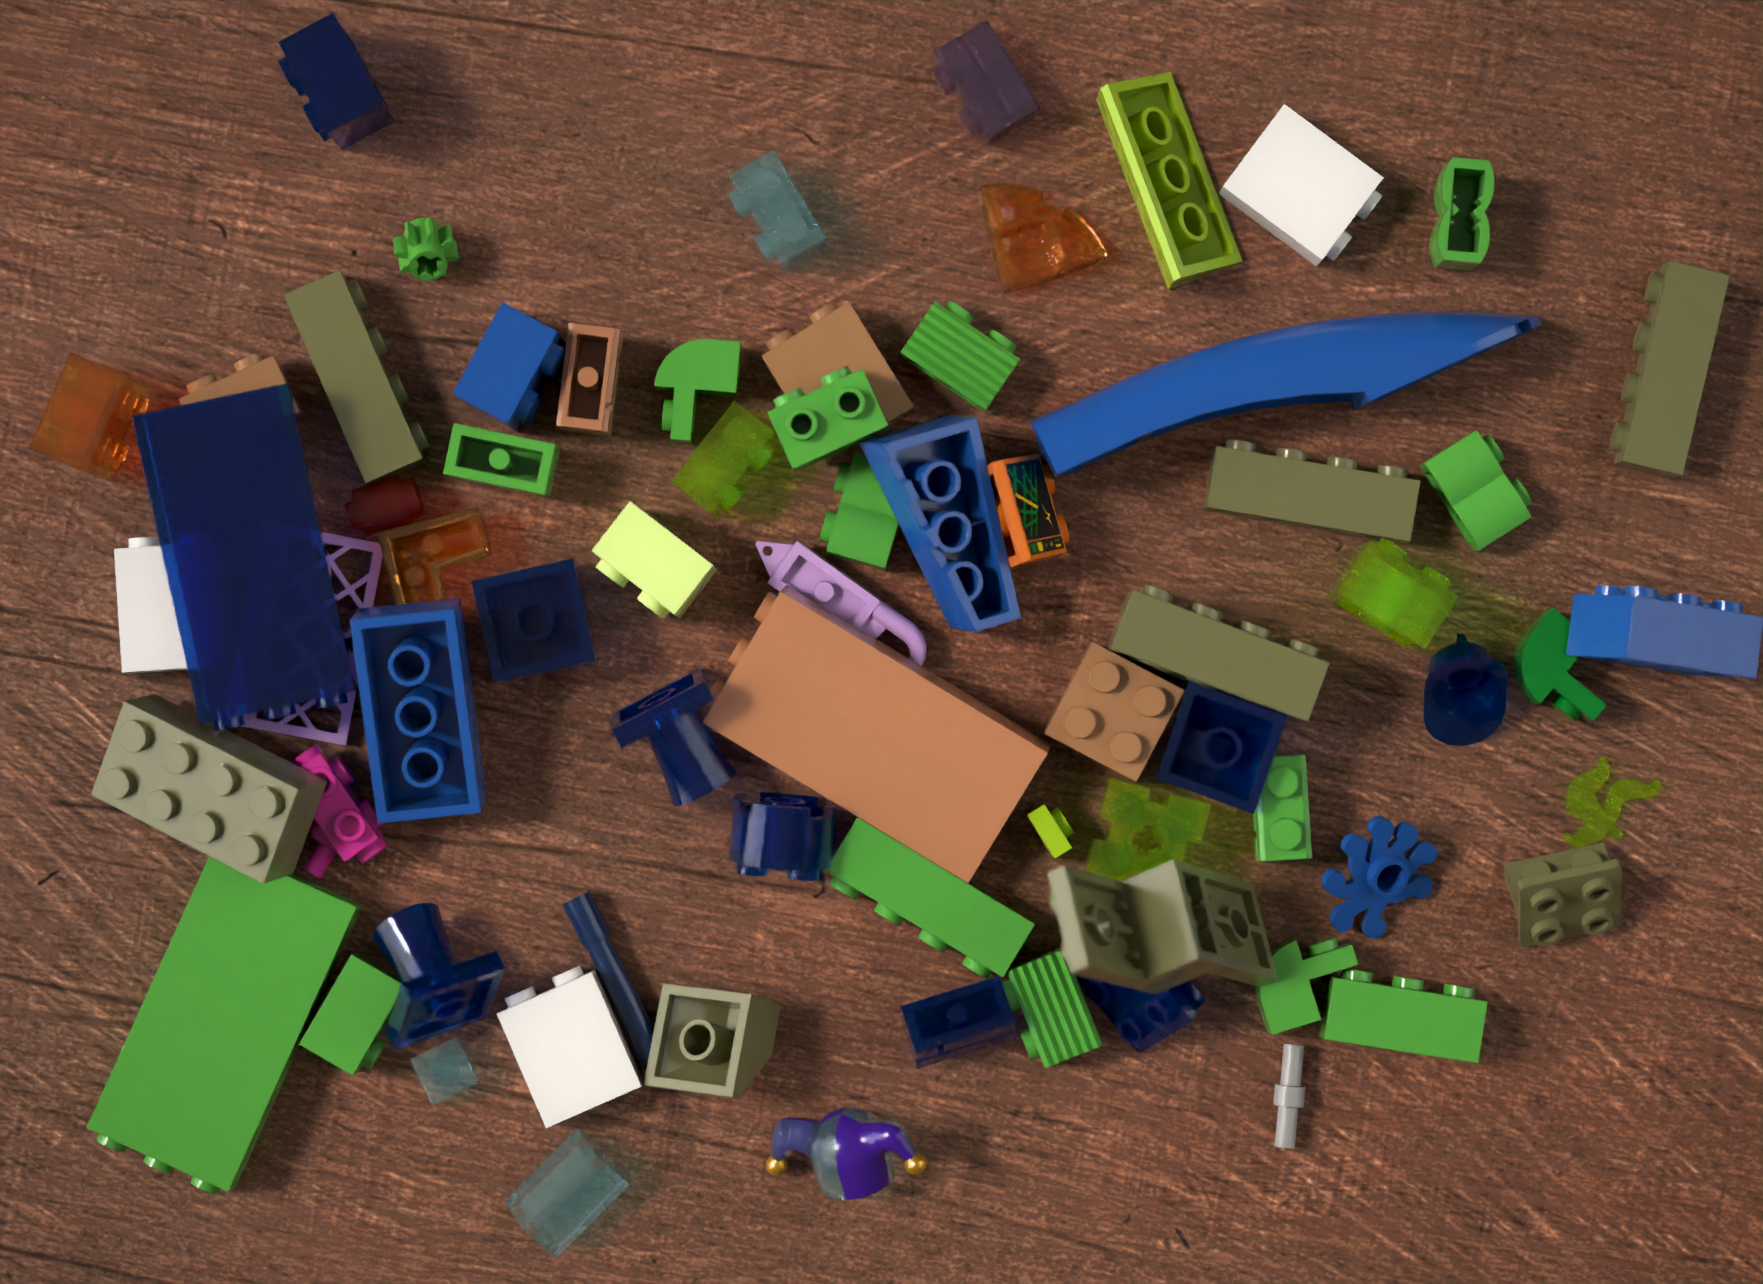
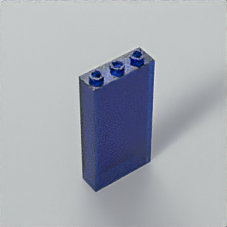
M286 383L133 415L132 421L199 723L213 722L214 731H220L245 725L243 715L264 710L266 720L297 714L295 703L315 699L317 709L348 703L346 692L357 690L291 386Z

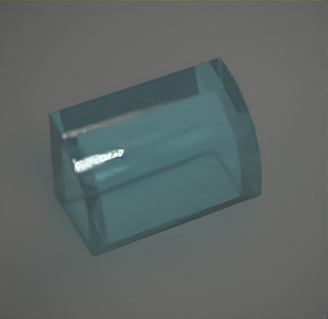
M577 1129L505 1202L522 1230L555 1258H558L630 1184L612 1161L582 1131Z

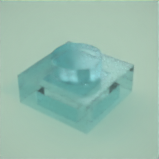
M459 1036L410 1059L432 1106L481 1082Z

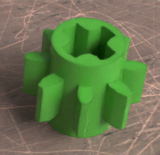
M432 217L418 218L404 223V237H393L395 257H398L400 272L407 273L410 271L420 281H430L446 276L447 261L455 262L459 259L457 243L453 239L452 227L450 225L441 227L439 222L432 219Z

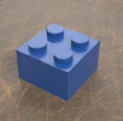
M502 302L452 394L467 406L518 432L522 423L530 426L536 418L544 401L543 398L539 397V392L546 379L549 378L554 381L561 372L564 364L565 352L563 351L566 342L558 331Z

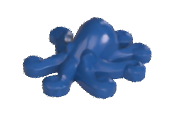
M1375 816L1368 822L1367 829L1370 835H1372L1371 839L1366 841L1362 835L1350 833L1341 841V849L1348 855L1350 880L1346 881L1343 873L1338 869H1328L1322 876L1321 884L1326 892L1335 897L1348 899L1336 906L1329 916L1331 925L1339 932L1348 931L1352 928L1354 916L1365 910L1360 922L1361 931L1369 938L1382 936L1386 931L1387 924L1381 916L1387 903H1397L1413 895L1424 899L1432 892L1433 883L1430 878L1425 874L1414 873L1421 864L1433 863L1438 853L1436 847L1430 841H1417L1419 833L1411 823L1407 821L1400 822L1394 829L1392 822L1383 816ZM1394 833V838L1389 842L1390 838L1392 837V834ZM1410 849L1409 853L1404 857L1403 853Z

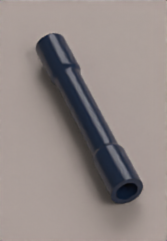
M590 891L562 904L581 944L587 949L633 1041L634 1051L646 1073L654 1025L610 939L609 929Z

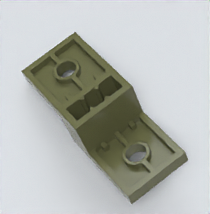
M1171 860L1124 881H1118L1066 865L1047 872L1051 887L1050 904L1055 915L1058 917L1063 938L1061 951L1072 974L1152 994L1160 993L1207 973L1258 987L1278 980L1253 883L1178 860Z

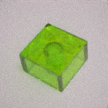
M1381 538L1379 542L1366 541L1356 547L1325 598L1408 651L1414 652L1426 649L1459 597L1448 589L1452 582L1428 566H1425L1423 570H1417L1404 561L1408 554L1384 538Z

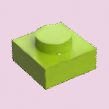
M1041 804L1025 814L1052 858L1055 859L1072 848L1066 838L1074 834L1058 807L1049 812L1045 804Z

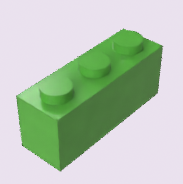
M1351 968L1343 969L1341 977L1327 976L1319 1036L1321 1038L1479 1063L1488 1002L1474 998L1475 988L1444 983L1443 993L1423 990L1424 980L1393 975L1392 985L1372 982L1373 972Z

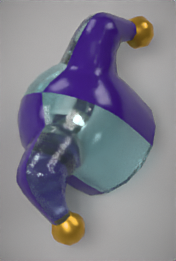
M857 1107L836 1109L825 1115L820 1121L799 1117L781 1119L773 1130L771 1156L765 1163L769 1174L781 1176L788 1169V1162L785 1157L790 1149L806 1154L811 1159L815 1176L823 1194L838 1200L861 1199L885 1188L894 1178V1164L891 1152H895L905 1160V1169L909 1174H920L927 1166L926 1157L916 1152L907 1130L902 1124L891 1120H880L876 1115Z

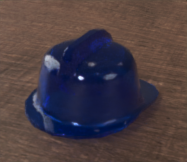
M1463 633L1457 634L1454 644L1441 648L1432 656L1427 669V680L1424 687L1423 717L1426 730L1434 739L1447 745L1456 746L1478 743L1491 736L1502 724L1506 711L1508 683L1506 668L1498 660L1494 659L1493 655L1484 646L1468 642Z

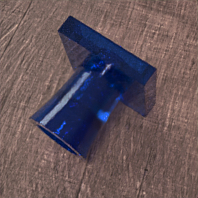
M701 667L610 714L611 729L621 749L643 737L646 738L665 779L673 806L689 803L712 792L733 778L737 773L719 750L696 712V709L714 700L711 686Z
M420 903L402 909L378 926L374 932L373 939L390 960L403 981L401 982L385 1032L394 1050L488 1017L505 970L497 951L458 963L446 934L440 908L434 903Z

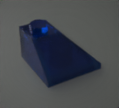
M1190 680L1156 778L1254 814L1289 715Z

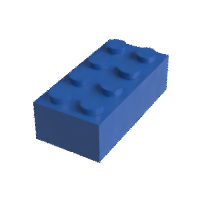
M461 598L358 609L350 619L377 823L481 813L487 800Z

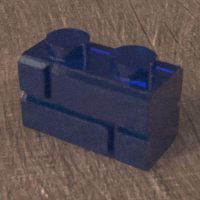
M1000 976L900 1006L902 1026L917 1069L987 1048V1043L990 1042L993 1045L1015 1039V1020Z

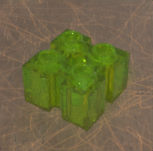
M1106 778L1097 818L1109 820L1104 840L1091 837L1083 870L1118 881H1124L1128 877H1133L1171 860H1178L1196 866V864L1183 860L1188 841L1201 844L1211 804L1166 793L1164 804L1162 805L1148 801L1151 788L1113 778ZM1145 826H1150L1154 828L1152 836L1159 837V844L1157 848H1148L1145 855H1140L1136 852L1139 845L1132 844L1134 833H1142Z

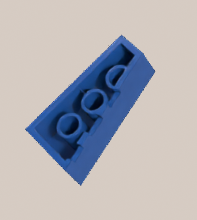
M950 415L859 441L949 627L978 632L1020 619L1021 615L977 418Z

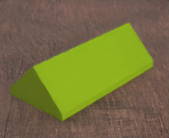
M1171 71L1110 83L1101 87L1096 101L1168 290L1243 262Z

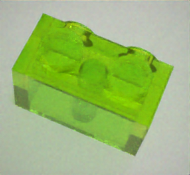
M734 400L672 479L671 483L711 516L715 517L720 509L728 513L744 494L746 489L740 484L752 468L758 473L761 472L778 448L772 445L773 441L777 438L776 433Z

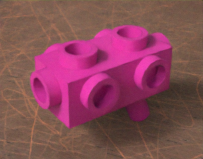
M317 744L292 761L293 764L327 781L314 816L316 822L309 829L313 837L319 841V844L303 868L321 878L336 854H339L344 862L352 861L357 857L363 864L388 847L383 840L385 836L379 829L384 823H377L375 806L368 798L362 802L358 799L350 787V784L356 780L348 766L339 756L331 759L328 753H323Z

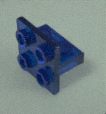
M1075 974L1076 979L1083 986L1088 997L1097 1003L1116 1026L1120 1036L1130 1043L1138 1053L1145 1051L1189 1024L1197 1016L1195 1010L1206 1001L1191 981L1160 993L1152 994Z

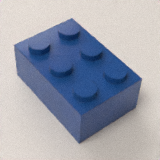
M1596 585L1595 594H1574L1566 656L1693 676L1756 679L1763 617L1744 614V604L1719 600H1712V603L1701 601L1700 596L1669 593V596L1658 594L1657 589L1626 586L1625 589Z

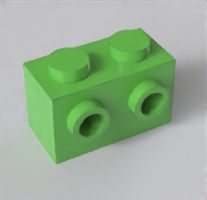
M849 366L840 368L822 377L823 387L804 394L802 388H797L773 400L776 408L767 413L794 473L859 444V441L870 439L888 431L887 421L863 369L852 373Z

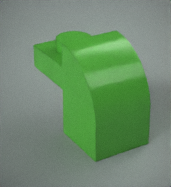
M717 339L692 340L672 350L662 361L656 373L654 387L656 391L674 392L673 400H664L662 414V430L671 431L670 440L672 443L693 445L697 394L738 398L742 356L740 341Z
M1331 937L1307 945L1309 954L1301 956L1297 940L1290 938L1270 950L1278 980L1262 987L1255 986L1259 1009L1266 1031L1269 1034L1274 1035L1321 1020L1309 980L1358 965L1352 944H1338L1337 938Z

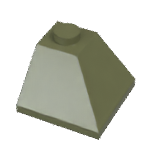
M663 983L643 1085L738 1099L772 1056L781 1005L752 994Z

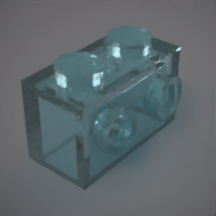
M774 149L729 175L734 189L726 194L742 220L750 215L760 232L752 238L768 264L776 260L784 272L827 246L825 235Z

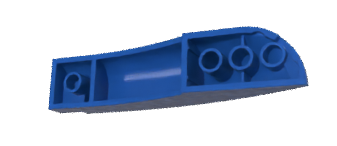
M1466 311L1375 314L1304 323L1229 340L1188 353L1125 378L1029 423L1038 440L1036 447L1044 464L1048 465L1054 481H1057L1144 440L1194 423L1232 414L1297 404L1352 402L1356 411L1543 325L1539 316Z

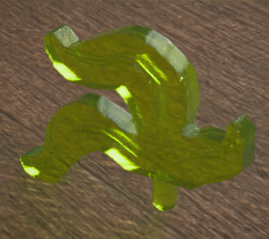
M1598 757L1596 768L1578 775L1572 779L1567 787L1565 794L1566 809L1573 817L1584 821V825L1579 827L1574 835L1568 832L1563 833L1564 840L1573 847L1580 848L1602 840L1607 833L1616 839H1621L1623 831L1614 825L1620 816L1621 805L1630 799L1655 797L1661 788L1659 779L1653 780L1651 784H1643L1635 779H1620L1612 782L1606 794L1604 810H1602L1596 800L1595 792L1609 778L1610 766L1605 757Z

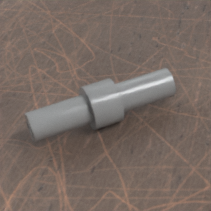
M1284 1043L1281 1079L1280 1084H1275L1273 1105L1278 1106L1275 1147L1295 1148L1299 1108H1304L1306 1090L1305 1086H1301L1304 1045Z

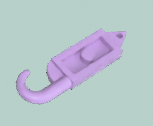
M797 540L795 544L757 541L755 543L770 576L768 584L778 591H781L786 585L875 639L887 629L907 644L910 653L908 659L920 666L923 665L927 651L923 633L914 623L884 603L877 595L800 540ZM765 546H770L773 549L771 555L765 554Z

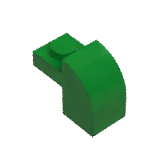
M1553 607L1544 609L1523 634L1515 650L1513 671L1518 688L1532 705L1541 704L1550 693L1555 697L1550 704L1570 721L1575 723L1578 718H1581L1584 722L1594 721L1606 707V704L1567 673L1579 658L1566 656L1570 621Z

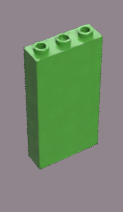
M209 856L86 1127L99 1134L96 1141L119 1152H125L127 1147L145 1154L143 1162L159 1171L171 1174L174 1168L185 1172L193 1176L190 1182L192 1185L212 1194L219 1195L221 1189L229 1192L237 1187L298 1052L299 1043L312 1021L363 904L294 873L262 884Z

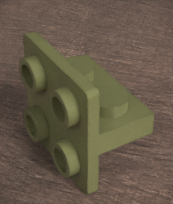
M1604 842L1503 864L1504 879L1517 914L1518 940L1521 947L1547 946L1566 938L1585 934L1598 935L1621 925L1622 867L1618 859L1610 860Z

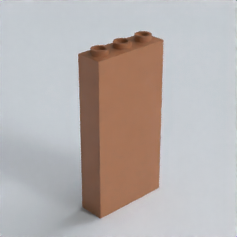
M786 585L779 592L778 596L769 591L754 616V619L761 622L752 640L743 635L728 659V662L736 667L726 683L719 679L716 680L703 701L702 706L709 709V712L702 723L964 882L969 883L1047 756L1051 744Z

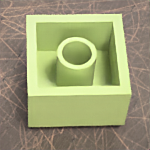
M632 502L626 505L592 549V552L601 558L596 565L597 569L622 588L629 581L643 590L637 599L663 619L670 612L681 618L717 571L709 561Z

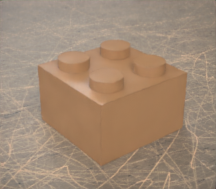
M1092 642L1085 651L1042 734L1129 781L1137 782L1185 690Z

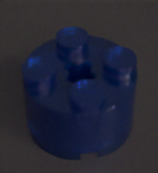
M760 792L759 802L747 803V793L734 795L729 859L737 863L736 873L747 876H766L767 869L788 870V878L816 881L819 880L820 872L831 867L837 804L828 800L823 809L817 807L818 797L792 793Z

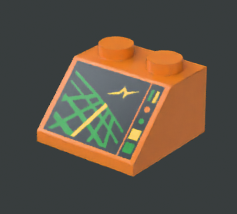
M1039 454L1002 459L987 465L1010 570L1054 559L1067 553L1065 544L1069 542L1067 524L1062 514H1056L1051 498V494L1055 492L1053 475L1047 464L1042 465Z

